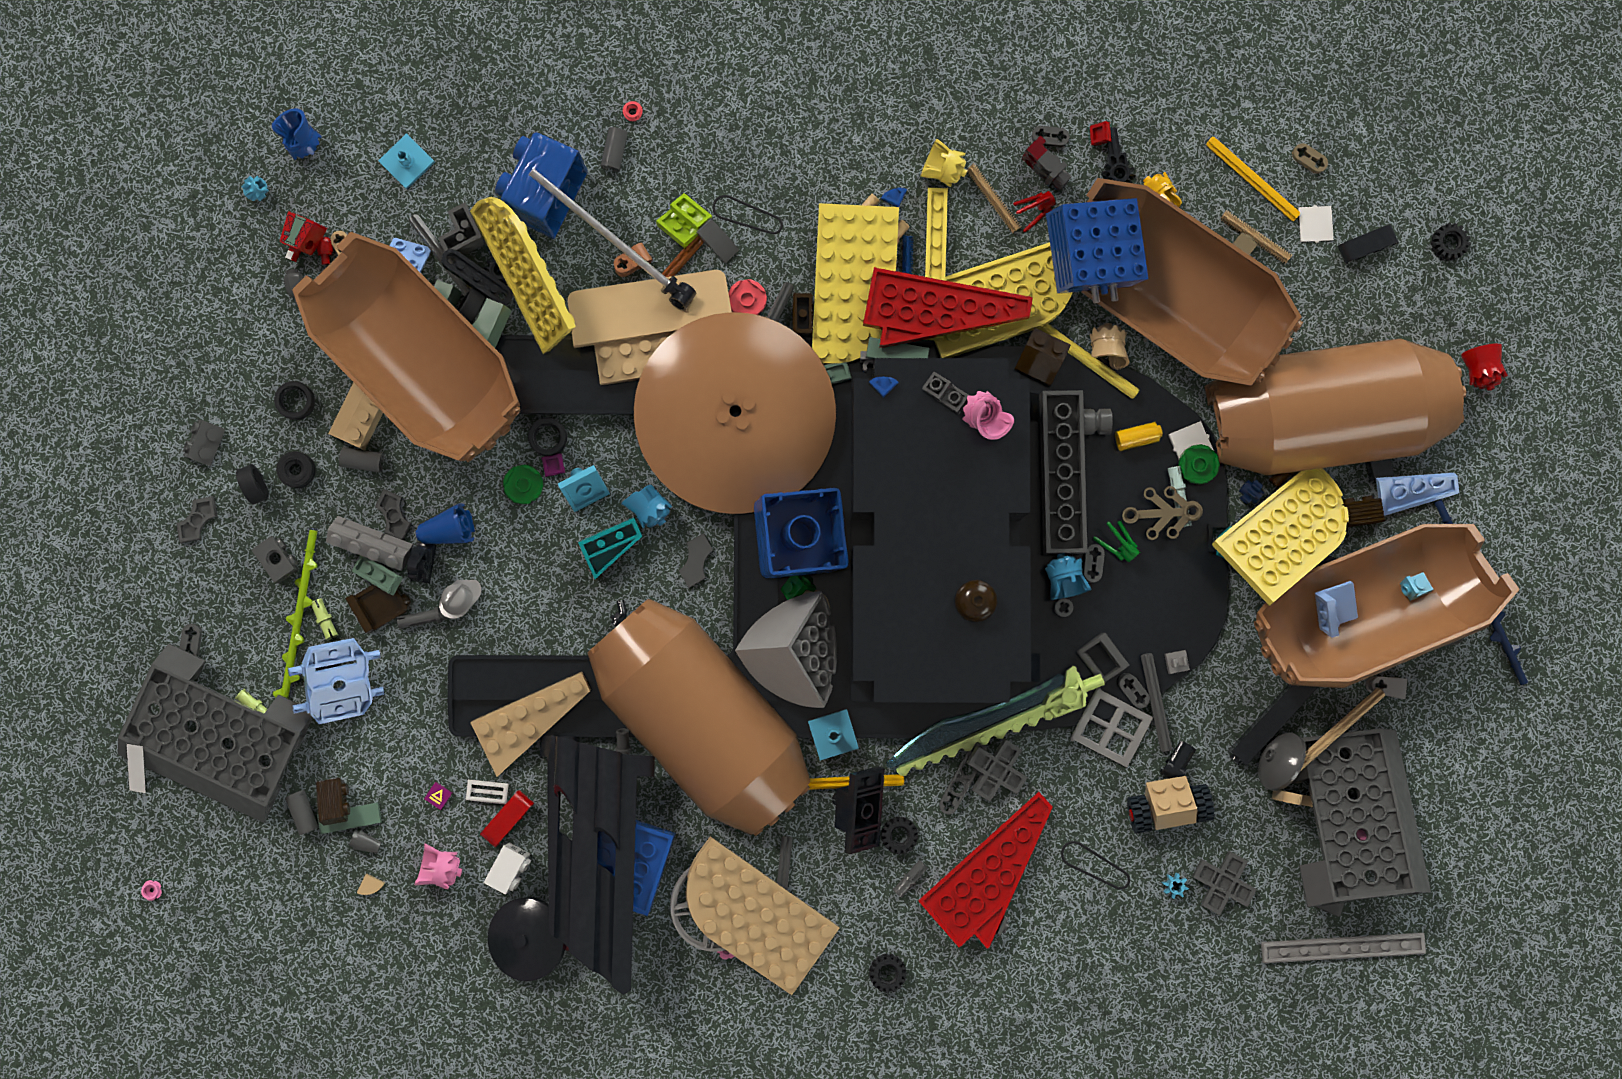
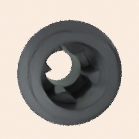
M360 830V832L354 831L349 846L353 847V850L378 853L381 841Z

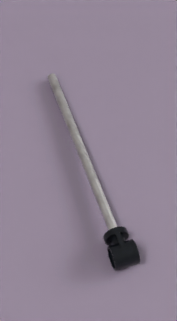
M533 169L529 173V176L663 285L661 292L664 294L669 292L671 294L669 301L673 306L683 311L686 310L697 294L692 286L684 282H680L678 285L676 283L678 279L674 276L670 279L666 278L538 171Z

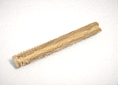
M972 164L967 169V173L969 172L970 177L973 178V181L976 182L977 186L982 190L981 192L985 194L984 196L988 198L987 200L991 202L990 204L994 206L993 208L997 210L996 212H998L999 216H1001L1000 218L1004 220L1003 222L1007 224L1006 226L1011 229L1013 234L1020 228L1019 222L1016 223V218L1013 219V214L1009 213L1010 210L1004 207L1005 204L1003 205L1001 203L1002 200L998 199V194L995 195V190L992 191V186L990 187L989 183L984 179L985 176L982 177V172H978L979 169L975 168L976 165Z
M1226 210L1221 217L1224 220L1223 222H1228L1227 225H1232L1231 228L1234 227L1238 232L1240 231V233L1252 236L1255 240L1254 242L1258 246L1261 245L1260 248L1262 247L1263 249L1265 247L1264 250L1266 252L1269 250L1268 253H1273L1274 257H1279L1278 260H1283L1282 263L1285 262L1286 264L1291 258L1292 254H1288V251L1286 252L1282 247H1278L1272 240L1270 241L1266 236L1259 234L1260 232H1255V229H1251V226H1247V223L1245 224L1241 219H1237V216H1233L1231 212L1229 213Z

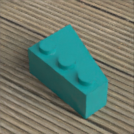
M635 517L578 542L594 579L642 537L643 534Z

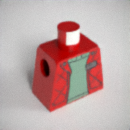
M288 211L280 237V242L289 246L285 258L297 262L301 252L312 255L328 228Z

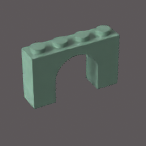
M437 280L434 287L456 307L462 291L453 285ZM486 298L482 310L472 326L495 348L512 310L501 303Z

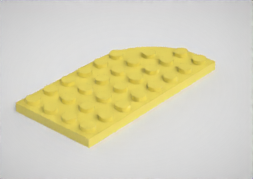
M495 197L479 200L470 212L506 283L512 290L513 296L542 353H547L576 327L574 318L568 312L564 298L559 295L556 283L546 269L545 261L540 258L537 246L527 232L526 224L520 221L514 211L502 200Z
M819 203L812 349L823 364L856 361L860 358L861 351H867L869 337L881 339L882 330L863 326L874 267L896 271L899 207Z
M1050 242L945 277V281L1033 297L1029 319L945 335L943 341L934 340L940 358H951L1032 331L1034 328H1041L1061 314L1073 292L1057 294Z
M1323 468L1300 471L1216 539L1212 545L1270 606L1341 544L1347 533L1345 531L1349 521L1348 508L1342 506L1343 500L1341 497L1343 494L1335 481Z

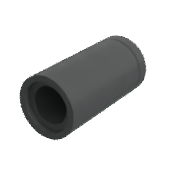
M609 127L600 165L602 169H614V172L620 171L628 135L627 131L616 127Z
M342 447L339 456L340 467L382 472L383 466L381 463L384 462V453Z
M305 790L285 797L299 836L319 828Z

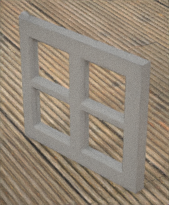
M1098 687L1071 736V741L1075 740L1128 767L1153 717L1105 693ZM1100 699L1117 707L1109 723L1092 715ZM1124 712L1142 720L1134 736L1117 728ZM1089 720L1106 727L1099 743L1082 735ZM1114 732L1131 740L1123 756L1106 748Z

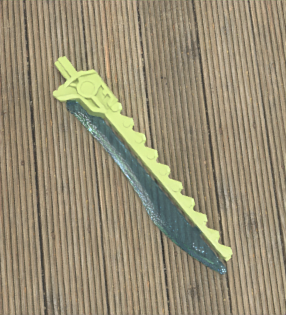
M1072 666L1066 671L1065 676L1058 674L1053 679L1010 699V703H1000L980 711L944 719L907 742L886 762V766L892 768L923 754V756L899 765L896 768L900 776H906L912 767H915L916 770H922L927 761L939 763L943 755L955 757L961 748L964 751H971L977 742L981 743V745H987L993 736L997 737V739H1003L1008 730L1020 732L1026 723L1029 726H1036L1042 717L1045 720H1052V718H1057L1086 706L1087 692L1105 685L1102 675L1098 674L1081 680L1076 666ZM1042 702V704H1039V705H1037V706H1035V707H1032V708H1030V709H1028V710H1026V711H1023V712H1021V713H1019V714H1016V715H1014V716H1012V717H1010V718H1007V719H1005V720H1003V721H1000V722H998V723H996V724H994V725H991V726H989V727H987V728H984V729H982V730H980V731H978V732H975V733H973V734H971V735H968V736H966V737H964V738H962V739H959V740H957V741H955V742H952V743H950V744H948V745H946V746H943V747H941V748H939V749H936V750H934V751L931 752V750H933V749H935V748H937V747H940V746H942V745H944V744H947V743H949V742H951V741H953V740H956V739H958V738H960V737H963V736H965V735H967V734H969V733H972V732H974V731H976V730H979V729H981V728H983V727H986V726H988V725H990V724H992V723H995V722H997V721H999V720H1002V719H1004V718H1006V717H1008V716H1011V715H1013V714H1015V713H1018V712H1020V711H1022V710H1024V709H1027V708H1029V707H1031V706H1034V705H1036V704Z

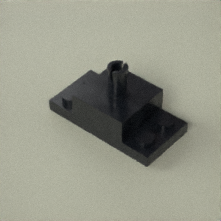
M877 766L850 773L849 786L837 788V792L832 796V799H834L832 804L836 805L834 828L846 832L844 852L848 854L875 848L880 844L885 772L883 767Z

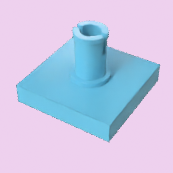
M407 133L378 160L406 189L435 163Z
M594 465L585 470L575 468L570 473L571 477L558 483L560 490L574 512L610 494Z
M847 709L808 721L820 760L859 749Z

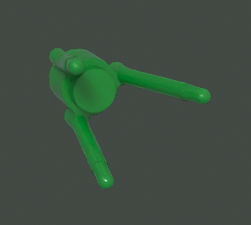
M1118 521V525L1127 541L1123 539L1110 522H1107V526L1122 543L1119 547L1121 552H1118L1097 537H1093V540L1112 552L1121 561L1125 559L1127 562H1130L1140 553L1136 548L1137 545L1121 521Z

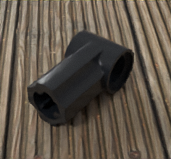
M1180 740L1171 757L1165 761L1164 769H1161L1159 773L1168 779L1184 776L1187 770L1186 767L1197 749Z

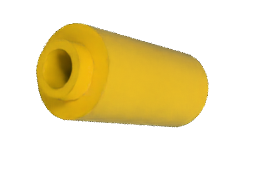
M1152 422L1116 431L1115 440L1118 449L1123 451L1159 442L1163 433L1161 426Z

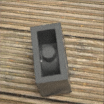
M270 536L254 547L252 552L272 581L279 584L299 570L296 566L298 561L292 554L288 555L285 550L287 546L280 537L277 539V537ZM279 553L281 560L278 564H275L273 558Z

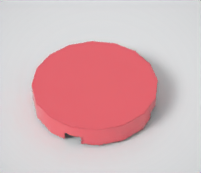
M740 280L731 286L728 292L732 312L759 315L766 306L767 296L765 290L754 280Z

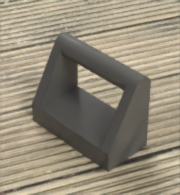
M1100 633L1077 651L1093 675L1101 674L1104 682L1129 666L1106 633ZM1098 642L1117 666L1105 676L1086 652V650Z

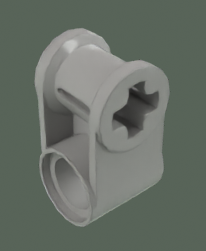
M1373 676L1366 681V689L1369 693H1372L1378 688L1375 687V684L1378 683L1385 696L1406 699L1408 679Z

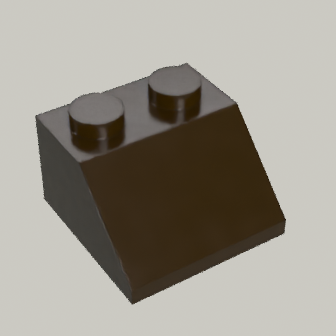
M1034 328L1014 370L1051 386L1071 345Z

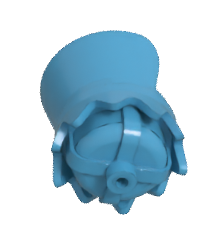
M650 484L641 491L634 492L621 503L637 516L636 518L639 520L642 528H645V524L648 527H653L656 524L659 526L663 525L666 522L664 518L669 515V508L672 507Z
M1065 553L1058 554L1057 559L1050 561L1048 567L1045 568L1051 581L1050 600L1068 598L1091 590L1082 574L1081 558L1076 560L1074 556H1065Z

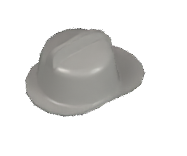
M456 580L452 585L447 586L443 590L439 601L441 613L450 619H457L466 614L481 595L482 588L477 580Z

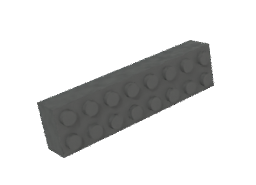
M1083 390L1042 391L1039 395L1043 555L1062 553L1085 554L1087 553Z

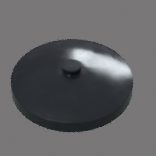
M522 897L509 901L500 907L489 925L488 947L491 957L497 967L513 979L534 981L545 977L557 968L564 956L566 945L549 933V904L543 900L533 897Z

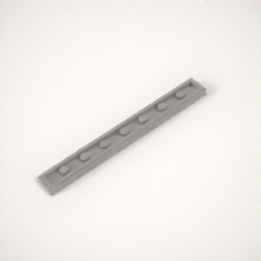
M1424 933L1261 942L1263 963L1426 954Z

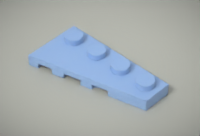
M1455 473L1376 478L1378 498L1382 499L1384 516L1459 493L1458 476Z

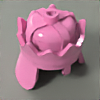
M978 391L975 396H967L968 403L963 407L965 417L962 419L970 427L978 429L983 437L991 440L999 439L1010 431L1014 424V418L1011 414L1002 412L1000 401L988 391L986 393Z
M425 843L420 872L414 885L435 884L444 889H449V886L455 883L456 876L461 877L462 869L459 868L460 860L458 857H455L458 852H441Z

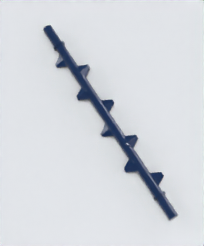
M1442 499L1434 502L1442 519L1441 522L1453 524L1452 517L1449 516ZM1501 611L1491 623L1495 631L1490 636V640L1501 643L1511 664L1510 667L1513 668L1520 685L1528 683V680L1520 665L1521 662L1516 657L1521 647L1520 645L1510 644L1500 623L1506 615L1505 612Z

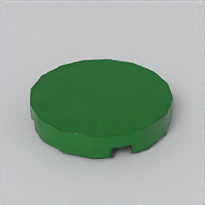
M1202 444L1192 445L1185 449L1178 463L1181 467L1183 478L1193 484L1210 482L1217 475L1220 466L1217 454L1212 448Z
M524 464L513 467L506 473L503 480L505 494L515 503L521 505L530 504L541 495L543 478L532 466Z

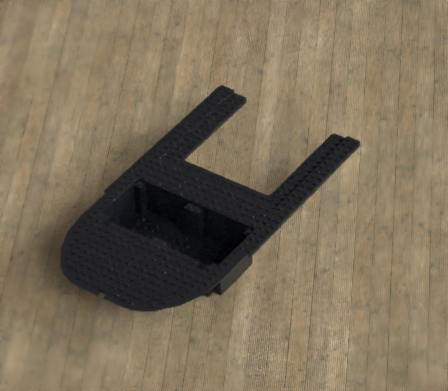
M534 335L500 336L495 349L505 359L520 404L521 411L519 414L634 415L635 394L639 380L600 385L594 345L574 348L572 335H566L551 351L543 354ZM801 337L812 348L813 337ZM920 340L908 344L929 348L928 358H875L873 364L867 365L866 372L863 371V363H860V358L847 363L851 380L832 385L836 404V422L831 446L817 473L800 490L828 488L840 490L848 554V566L846 568L833 572L809 575L813 579L816 590L822 591L829 601L831 611L829 619L831 626L835 627L837 641L836 673L832 674L830 682L833 686L832 691L823 708L798 705L770 692L749 673L735 651L747 631L757 620L771 609L787 601L781 588L791 576L765 578L761 575L754 512L734 514L733 649L727 656L792 728L798 738H813L808 723L809 720L845 709L848 711L856 738H936L935 730H982L1042 704L1047 692L1062 685L1066 671L1072 666H1076L1081 680L1093 677V673L1078 655L1077 651L1100 633L1107 634L1129 664L1123 671L1104 682L1105 685L1100 688L1105 693L1136 708L1118 686L1120 675L1124 673L1132 674L1148 693L1141 655L1152 653L1160 691L1163 694L1204 661L1216 645L1226 621L1229 599V562L1216 555L1217 550L1212 545L1213 528H1228V483L1225 464L1219 462L1220 466L1217 475L1205 484L1190 483L1182 476L1183 483L1186 484L1184 489L1187 502H1198L1202 506L1203 513L1198 520L1191 521V526L1183 527L1179 531L1177 538L1171 539L1167 536V529L1175 526L1178 522L1177 516H1173L1159 532L1155 540L1148 539L1146 532L1162 517L1137 519L1134 523H1127L1122 517L1123 511L1128 507H1134L1137 510L1161 509L1152 500L1144 497V490L1148 487L1154 488L1159 497L1172 508H1175L1174 500L1167 498L1164 494L1165 488L1171 486L1167 468L1179 466L1178 456L1176 452H1173L1174 447L1168 434L1201 421L1206 434L1209 435L1208 439L1218 456L1215 435L1197 412L1151 377L1127 367L1118 370L1112 369L1110 361L1102 357L1097 359L1139 389L1135 398L1132 399L1068 352L1051 386L1041 383L1014 370L1025 346H984L951 358H940L934 340ZM936 372L970 396H975L978 391L985 393L988 391L1000 401L1002 412L1013 416L1014 424L1005 436L994 440L987 439L980 434L978 429L970 427L968 423L963 421L962 418L965 417L963 409L958 415L922 390L923 386L932 373ZM875 377H891L899 383L883 398L869 384V381ZM1083 390L1084 409H1094L1097 412L1098 409L1110 408L1112 411V432L1110 435H1099L1097 431L1091 435H1084L1087 548L1093 544L1100 545L1093 540V537H1097L1118 552H1121L1119 547L1122 543L1107 526V522H1110L1123 539L1127 541L1118 525V521H1121L1137 545L1136 548L1140 553L1130 562H1127L1125 559L1121 561L1116 555L1101 546L1105 554L1101 579L1095 583L1088 582L1091 587L1090 591L1063 598L1072 602L1073 611L1069 616L1060 617L1054 611V605L1058 600H1050L1051 581L1045 570L1050 561L1057 559V555H1043L1039 395L1042 391ZM732 406L729 410L730 415L733 417L740 416V407ZM1152 422L1161 426L1163 435L1160 437L1159 442L1123 451L1118 449L1115 440L1116 431ZM1170 488L1167 489V495L1172 496V490L1170 491ZM1152 490L1146 491L1147 497H1152L1154 495V492ZM1194 507L1189 508V514L1194 515L1196 509ZM1127 512L1128 518H1134V512ZM1170 529L1169 535L1175 536L1177 531ZM1150 530L1148 535L1155 537L1156 531ZM1096 548L1089 552L1090 555H1093V562H1095L1097 556H1100ZM1065 554V556H1074L1076 560L1081 558L1083 569L1085 554ZM1092 565L1091 571L1087 572L1091 579L1098 575V573L1094 572L1095 565ZM971 580L987 582L997 595L995 612L990 618L982 622L965 620L955 608L957 590ZM1061 602V607L1059 608V611H1064V613H1067L1068 611L1066 608L1068 607V604H1063ZM1099 642L1086 650L1104 676L1117 667ZM1186 650L1190 670L1168 674L1164 654ZM456 655L449 660L448 726L449 731L454 736L477 737L471 721L580 672H583L590 686V692L542 736L617 737L616 730L621 728L627 729V727L602 701L588 655ZM1126 678L1124 680L1125 684L1123 686L1126 685L1130 689H1132L1133 686L1130 684L1131 680ZM1096 689L1087 692L1088 696L1086 697L1085 707L1060 717L1052 718V720H1045L1042 717L1036 726H1029L1026 723L1020 731H1041L1077 726ZM1136 691L1134 693L1137 697L1135 702L1143 703L1144 695L1141 696ZM1100 699L1092 715L1105 721L1113 717L1117 707ZM1089 720V722L1087 723V725H1088V724H1095L1096 722H1094V721H1092V720ZM629 731V737H635V736Z

